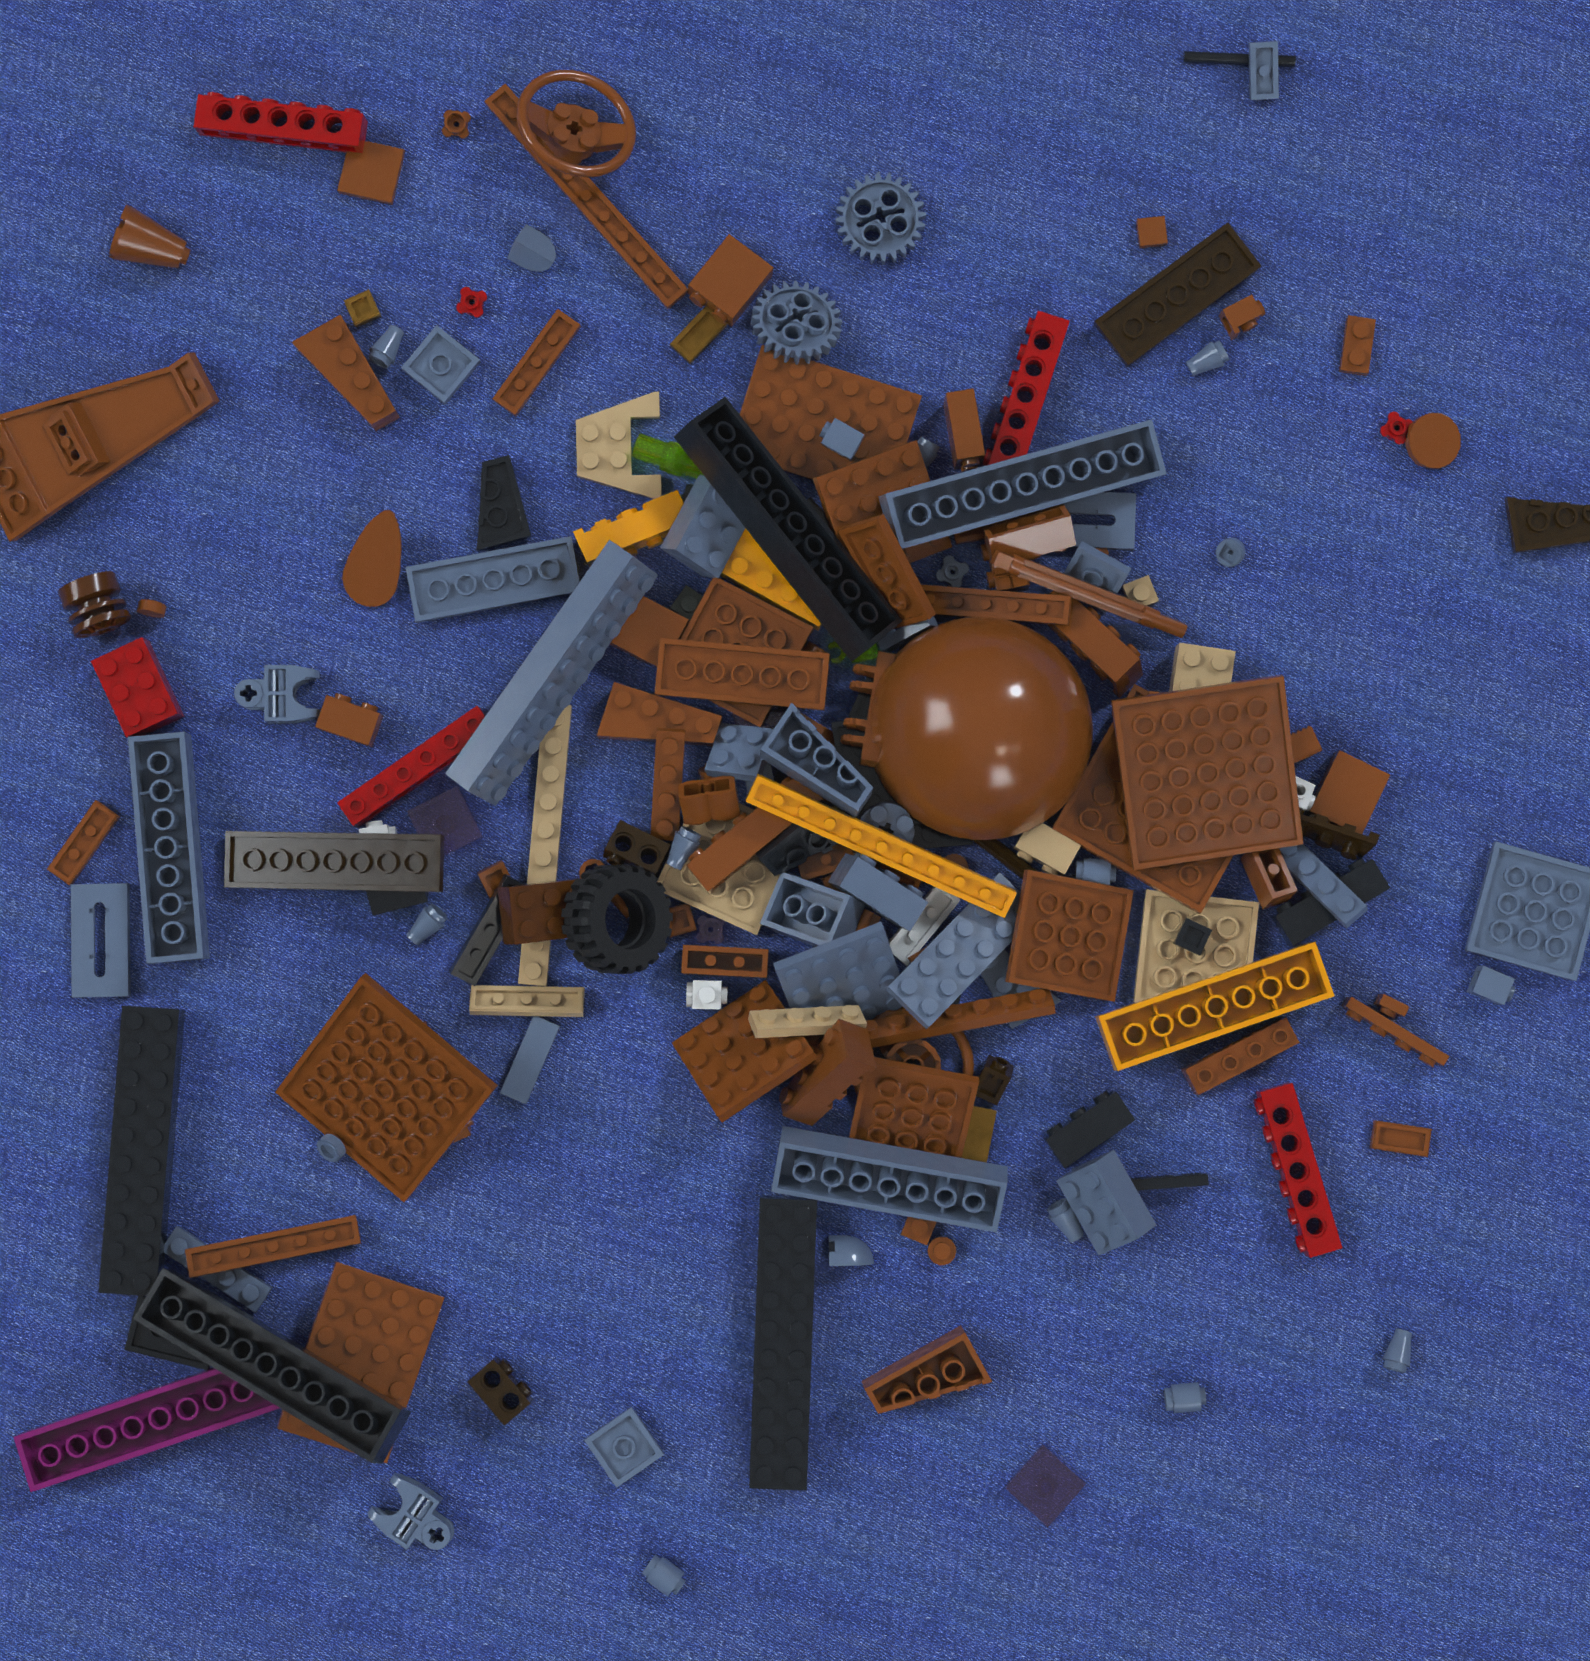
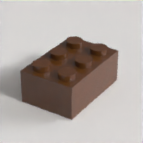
M581 878L498 887L504 944L516 945L567 938V935L563 934L561 926L564 925V917H561L562 909H565L567 904L564 902L567 892H572L571 885L573 882Z

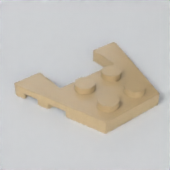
M659 391L577 419L576 452L578 478L611 488H618L631 494L651 498L652 500L662 496L661 475H632L631 444L632 419H660Z

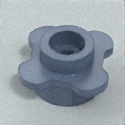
M946 556L943 559V567L936 573V578L940 582L944 581L950 584L951 587H961V580L964 574L968 573L969 567L966 563L955 561L953 556ZM950 570H955V574H950Z

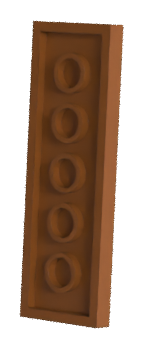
M660 638L654 694L789 707L793 703L797 708L825 711L830 653Z

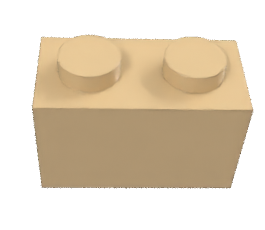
M1042 823L1031 830L1021 833L1014 849L1018 851L1017 856L1024 861L1032 863L1035 860L1043 865L1041 870L1044 872L1063 876L1081 845Z

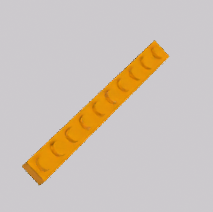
M757 774L745 799L746 802L1003 918L1006 917L1017 894L1016 890L762 775Z

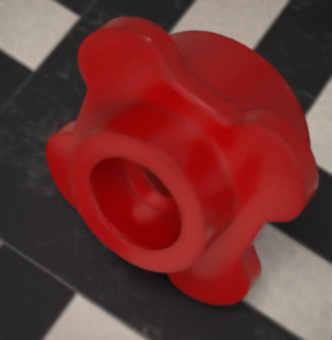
M469 287L462 288L460 290V303L456 305L457 311L460 314L466 313L475 318L481 317L483 315L484 302L487 300V294L482 290L476 292L472 291ZM470 300H474L473 305L469 304Z
M1391 412L1388 414L1387 423L1381 427L1380 433L1383 437H1387L1389 440L1401 445L1405 442V436L1408 433L1407 430L1412 420H1405L1399 416L1398 412ZM1395 426H1399L1398 431L1394 429Z

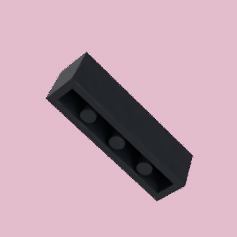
M1360 858L1348 865L1350 871L1340 876L1339 872L1334 873L1364 903L1390 889L1373 859L1364 861L1363 858ZM1308 890L1299 894L1301 900L1293 905L1290 901H1287L1275 909L1277 914L1271 917L1288 946H1294L1337 920Z

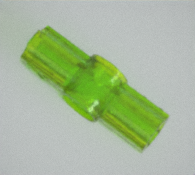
M639 433L633 448L632 457L659 466V469L675 476L682 477L685 475L697 480L699 475H703L679 443L668 441L667 443Z

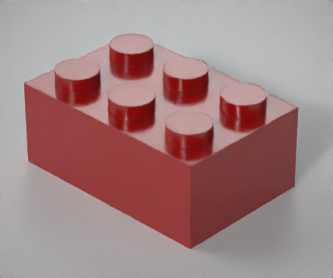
M143 637L138 638L91 661L126 738L147 735L185 717L152 645L147 639Z

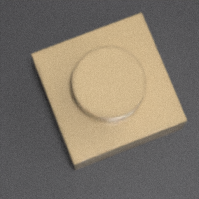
M1149 575L1121 586L1125 597L1146 606L1159 601Z

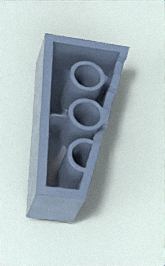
M791 703L760 749V758L856 818L870 798L873 786L836 751V748Z

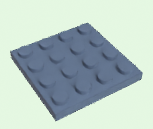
M1493 842L1464 951L1567 980L1577 981L1590 932V867L1504 843Z
M882 922L773 963L790 1008L859 1005L865 1020H872L887 1010H898L902 1007L886 990L900 973Z

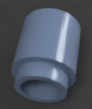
M1084 858L1083 861L1076 860L1075 879L1110 885V882H1115L1116 867L1103 859Z
M1198 1382L1171 1384L1170 1388H1164L1166 1411H1173V1413L1201 1411V1405H1206L1205 1388H1199Z
M657 1555L652 1558L642 1572L647 1577L646 1581L667 1597L671 1592L677 1595L686 1582L682 1578L684 1575L682 1570L666 1558H659Z

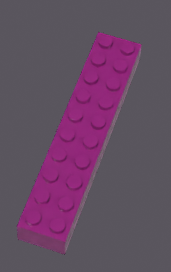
M211 1368L24 1431L13 1438L30 1492L280 1408L217 1369Z

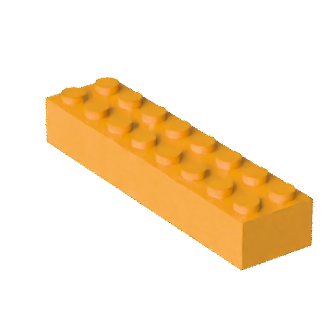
M1309 942L1095 1016L1113 1070L1120 1071L1334 997L1335 995L1316 942Z

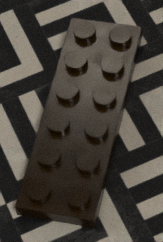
M1227 222L1096 319L1093 324L1124 365L1129 367L1261 268V264Z

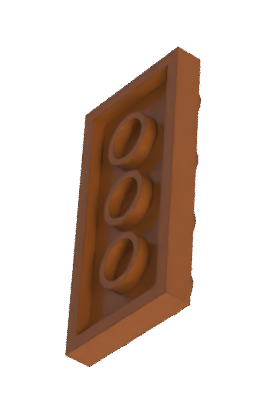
M884 514L846 525L838 531L853 559L902 619V622L895 628L929 620L936 614Z

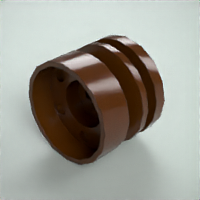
M105 571L87 575L64 585L58 590L64 610H78L68 618L69 624L76 625L72 629L75 638L103 635L130 621V612L124 609L127 605L126 601L123 599H112L121 591L114 572Z

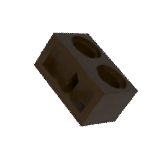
M619 820L604 849L603 857L607 858L606 861L611 865L639 866L644 868L646 872H651L657 876L669 853L670 844ZM619 842H624L630 846V849L622 852L615 845ZM643 855H651L655 858V862L653 864H646L641 860V857Z
M496 1356L467 1382L505 1426L533 1401L530 1397L532 1391L523 1380L518 1382L512 1375L514 1370L504 1358L499 1360ZM488 1371L499 1373L501 1381L498 1385H491L487 1382L486 1373ZM505 1394H516L519 1398V1405L516 1407L508 1406L504 1401Z

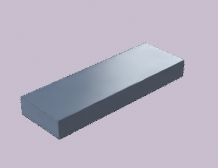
M533 1016L500 1094L527 1104L560 1029L559 1025L539 1016Z

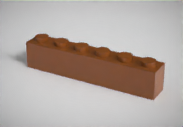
M790 776L779 783L817 801L825 800L801 783L791 779ZM756 806V809L749 815L744 812L732 822L734 827L727 833L724 830L717 833L710 840L712 845L703 851L702 848H699L688 857L690 862L687 864V867L710 894L756 857L757 852L793 823Z

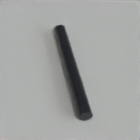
M1184 51L1183 62L1249 65V54ZM1278 55V66L1295 67L1296 56Z

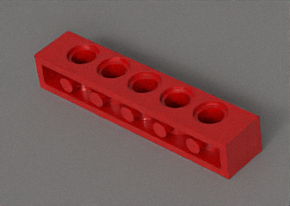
M208 92L207 95L198 94L193 127L201 136L338 152L363 153L368 121L361 111L354 108H345L344 111L333 110L332 107L327 105H317V108L306 107L305 104L300 102H290L289 105L279 104L278 101L268 98L262 99L261 102L252 101L251 98L242 95L226 98L220 93ZM232 111L229 119L221 120L224 112ZM260 114L257 122L248 123L250 116ZM287 117V122L283 126H275L279 118ZM309 120L315 121L311 129H303L305 122ZM334 124H342V128L339 132H330V129Z
M1037 311L1035 319L1029 318L1025 334L1030 336L1027 345L1021 343L1016 360L1021 361L1018 371H1012L1008 386L1013 387L1010 398L1004 396L999 411L1004 413L1001 424H995L991 439L996 440L993 450L987 449L982 465L987 466L1028 453L1070 320ZM1045 339L1049 344V348L1040 350L1035 346L1034 341ZM1036 365L1041 373L1038 376H1030L1026 372V367ZM1021 391H1027L1031 394L1032 400L1028 403H1023L1018 399L1017 394ZM1013 417H1018L1023 421L1024 426L1021 429H1014L1009 425V420ZM1006 443L1011 444L1015 448V453L1011 456L1004 455L1000 450V446Z
M475 706L341 799L337 804L351 824L359 828L453 763L486 715L480 707Z
M1287 1082L1256 1091L1257 1098L1254 1099L1257 1114L1263 1115L1265 1126H1262V1132L1267 1143L1271 1142L1274 1153L1270 1154L1274 1169L1280 1171L1282 1181H1278L1283 1198L1287 1197L1290 1208L1287 1209V1215L1291 1225L1296 1224L1299 1235L1295 1236V1241L1299 1252H1304L1305 1256L1312 1258L1342 1249L1343 1247L1293 1083ZM1282 1107L1286 1112V1118L1282 1123L1278 1124L1273 1119V1112L1275 1109ZM1286 1135H1291L1294 1139V1146L1289 1151H1285L1281 1146V1141ZM1299 1162L1302 1165L1303 1172L1298 1178H1293L1289 1172L1290 1167L1293 1163ZM1308 1190L1311 1194V1200L1307 1205L1301 1206L1298 1202V1195L1301 1191ZM1316 1217L1319 1221V1228L1316 1232L1309 1233L1306 1229V1223L1309 1219Z

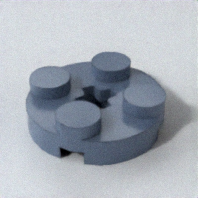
M881 801L866 808L859 817V820L877 828L890 823V828L893 830L892 835L910 843L913 841L915 832L913 820L908 812L896 802Z

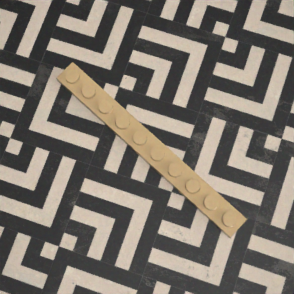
M572 705L564 708L557 718L554 727L548 731L539 745L527 884L557 881ZM551 940L521 944L518 984L547 986Z

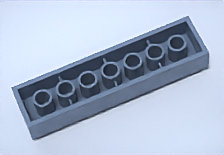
M174 732L128 737L146 964L210 959L191 734Z
M783 1126L771 1192L997 1233L1008 1182V1166Z

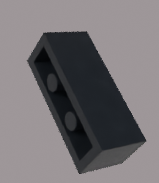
M1105 1090L1093 1098L1095 1104L1087 1109L1081 1106L1069 1115L1071 1117L1070 1121L1064 1125L1058 1122L1046 1130L1048 1136L1043 1139L1063 1168L1068 1167L1135 1121V1118L1116 1091L1109 1093Z

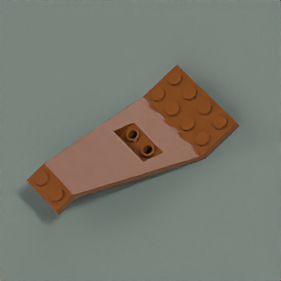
M188 352L166 368L0 414V524L9 542L19 540L56 512L220 402L195 352Z

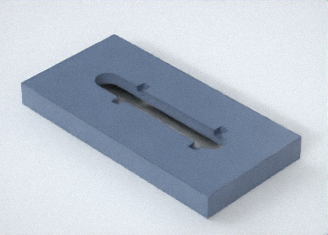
M1102 492L1063 503L1070 514L1110 515L1115 519V524L1111 526L1072 524L1076 546L1069 548H1078L1083 541L1094 548L1134 550L1136 493Z
M129 883L71 884L72 998L131 996ZM99 902L104 904L106 911L105 974L102 977H98L95 973V905Z

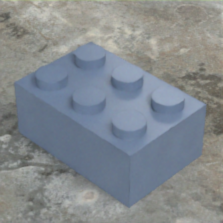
M699 475L660 549L702 577L719 578L745 527L705 476Z
M857 852L855 855L845 853L828 882L864 903L867 908L895 926L911 931L928 904L926 900L921 898L924 893L910 884L907 885L903 882L899 884L900 877L889 870H884L880 867L876 869L875 865L877 863L866 855H861Z
M783 872L778 878L760 924L778 934L816 947L855 932L866 905L848 894Z
M1114 1150L1073 1168L1056 1180L1098 1256L1139 1239L1156 1226L1154 1219Z

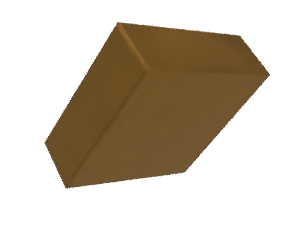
M369 289L343 300L356 328L382 317Z

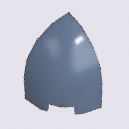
M526 224L514 240L507 259L530 271L542 272L552 266L556 252L549 238Z
M829 1235V1266L874 1264L871 1250L859 1238L848 1235Z

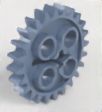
M879 172L876 173L875 180H871L868 174H866L864 184L857 179L855 180V190L847 186L846 193L849 198L840 196V203L844 206L836 208V213L842 216L836 218L835 224L843 227L838 229L837 234L838 236L846 235L842 241L843 246L852 244L850 253L853 254L859 250L861 261L866 255H869L871 264L874 263L876 257H880L882 265H885L886 257L890 256L893 262H896L897 253L905 258L907 256L906 247L914 250L916 245L913 240L921 241L922 235L918 231L925 230V224L920 222V220L926 218V213L919 210L924 207V202H915L919 192L909 193L911 183L906 184L904 187L901 186L902 177H898L893 182L891 181V173L887 174L885 180H881ZM886 196H892L896 199L897 203L893 206H886L883 204L882 199ZM859 205H866L871 211L866 215H860L855 209ZM901 209L904 210V213H902V214H901V213L894 214V213H896L898 210H901ZM877 214H881V217L885 218L884 223L876 219ZM895 222H901L905 225L906 229L902 232H895L892 230L891 225ZM859 223H867L863 227H857V224ZM868 231H875L880 237L875 241H869L864 235Z
M783 281L782 289H779L774 284L772 285L771 292L764 290L762 298L758 297L756 306H753L750 323L753 326L752 335L758 336L757 344L765 343V353L770 350L774 351V359L779 357L780 354L783 355L784 363H787L790 357L794 358L796 365L799 364L800 358H804L805 362L810 364L811 356L819 361L822 353L829 355L830 348L836 347L837 339L840 337L842 319H839L841 311L834 309L836 301L827 302L829 294L819 295L818 286L813 290H809L808 282L804 284L803 288L799 287L797 281H794L793 287H789L786 281Z

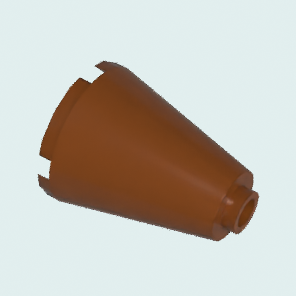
M126 204L120 217L122 220L116 228L112 240L109 258L171 268H179L180 264L186 265L191 249L186 248L187 241L139 210Z

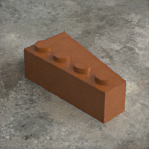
M838 1019L833 1027L826 1031L823 1040L817 1048L813 1049L818 1059L795 1073L788 1086L784 1087L780 1092L779 1102L781 1103L784 1117L813 1126L832 1109L835 1099L842 1100L847 1095V1088L850 1085L857 1086L863 1081L862 1075L865 1072L872 1073L877 1068L868 1029Z

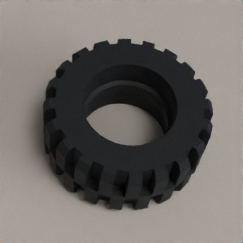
M601 865L594 867L593 870L585 871L581 874V879H576L571 885L572 892H567L564 902L567 904L566 908L562 909L561 917H564V925L561 926L563 934H566L568 938L565 940L569 950L575 951L573 956L578 962H584L583 964L586 968L597 970L599 973L633 974L634 972L647 969L648 964H654L659 959L658 953L664 952L668 945L665 941L671 937L670 921H673V913L669 911V906H671L670 898L664 895L666 889L661 882H656L657 878L651 872H646L644 868L639 866ZM616 894L624 900L629 912L627 932L618 944H615L610 938L605 923L607 907Z

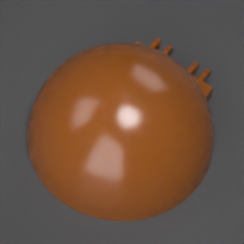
M994 617L960 618L936 625L922 632L908 642L897 654L878 651L876 666L853 665L852 671L854 674L873 678V683L852 681L849 688L856 692L871 694L867 720L845 718L843 725L850 729L864 731L865 733L864 736L844 734L841 736L840 742L845 745L862 748L859 765L874 767L881 783L890 796L909 815L936 831L970 840L1002 839L1021 834L1044 823L1056 814L1067 803L1083 778L1089 761L1093 739L1092 712L1086 689L1069 659L1057 646L1033 629L1016 622Z

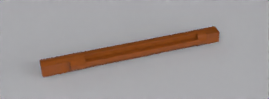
M995 549L990 561L993 565L1005 569L1009 574L1063 595L1071 596L1076 600L1148 628H1157L1180 638H1183L1186 633L1187 625L1184 622L1163 615L1159 610L1016 554L1010 555Z

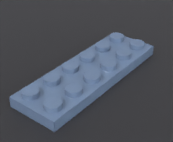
M572 536L405 567L416 623L571 595L580 582Z
M998 873L993 880L1017 892L1006 917L1003 918L969 903L886 988L925 1029H928L1012 942L1020 891L1001 873Z

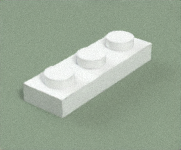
M933 886L923 898L928 904L911 931L899 928L889 940L893 955L908 966L910 963L908 957L921 950L959 903L960 899Z

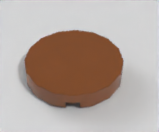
M1427 413L1417 417L1409 425L1405 446L1409 457L1415 464L1425 468L1439 469L1449 465L1457 457L1461 447V435L1457 425L1450 417L1442 413Z

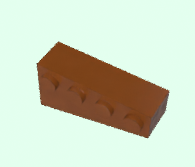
M341 315L292 341L295 348L375 431L400 418Z
M1056 591L1050 593V595H1063ZM1072 598L1069 626L1047 625L1063 642L1066 643L1070 640L1072 642L1070 647L1082 661L1089 659L1091 661L1090 666L1095 671V674L1102 681L1108 678L1113 683V692L1120 698L1143 676L1141 660L1139 658L1141 654L1132 644L1129 643L1126 646L1119 639L1121 636L1111 625L1106 627L1099 621L1100 615L1092 607L1088 606L1085 608L1079 600Z
M614 682L596 736L598 739L656 743L657 728L686 730L685 744L713 746L723 718L711 712Z
M960 1325L861 1382L877 1413L880 1414L912 1405L917 1401L928 1398L934 1399L942 1394L953 1391L959 1392L978 1384L991 1383L992 1380Z

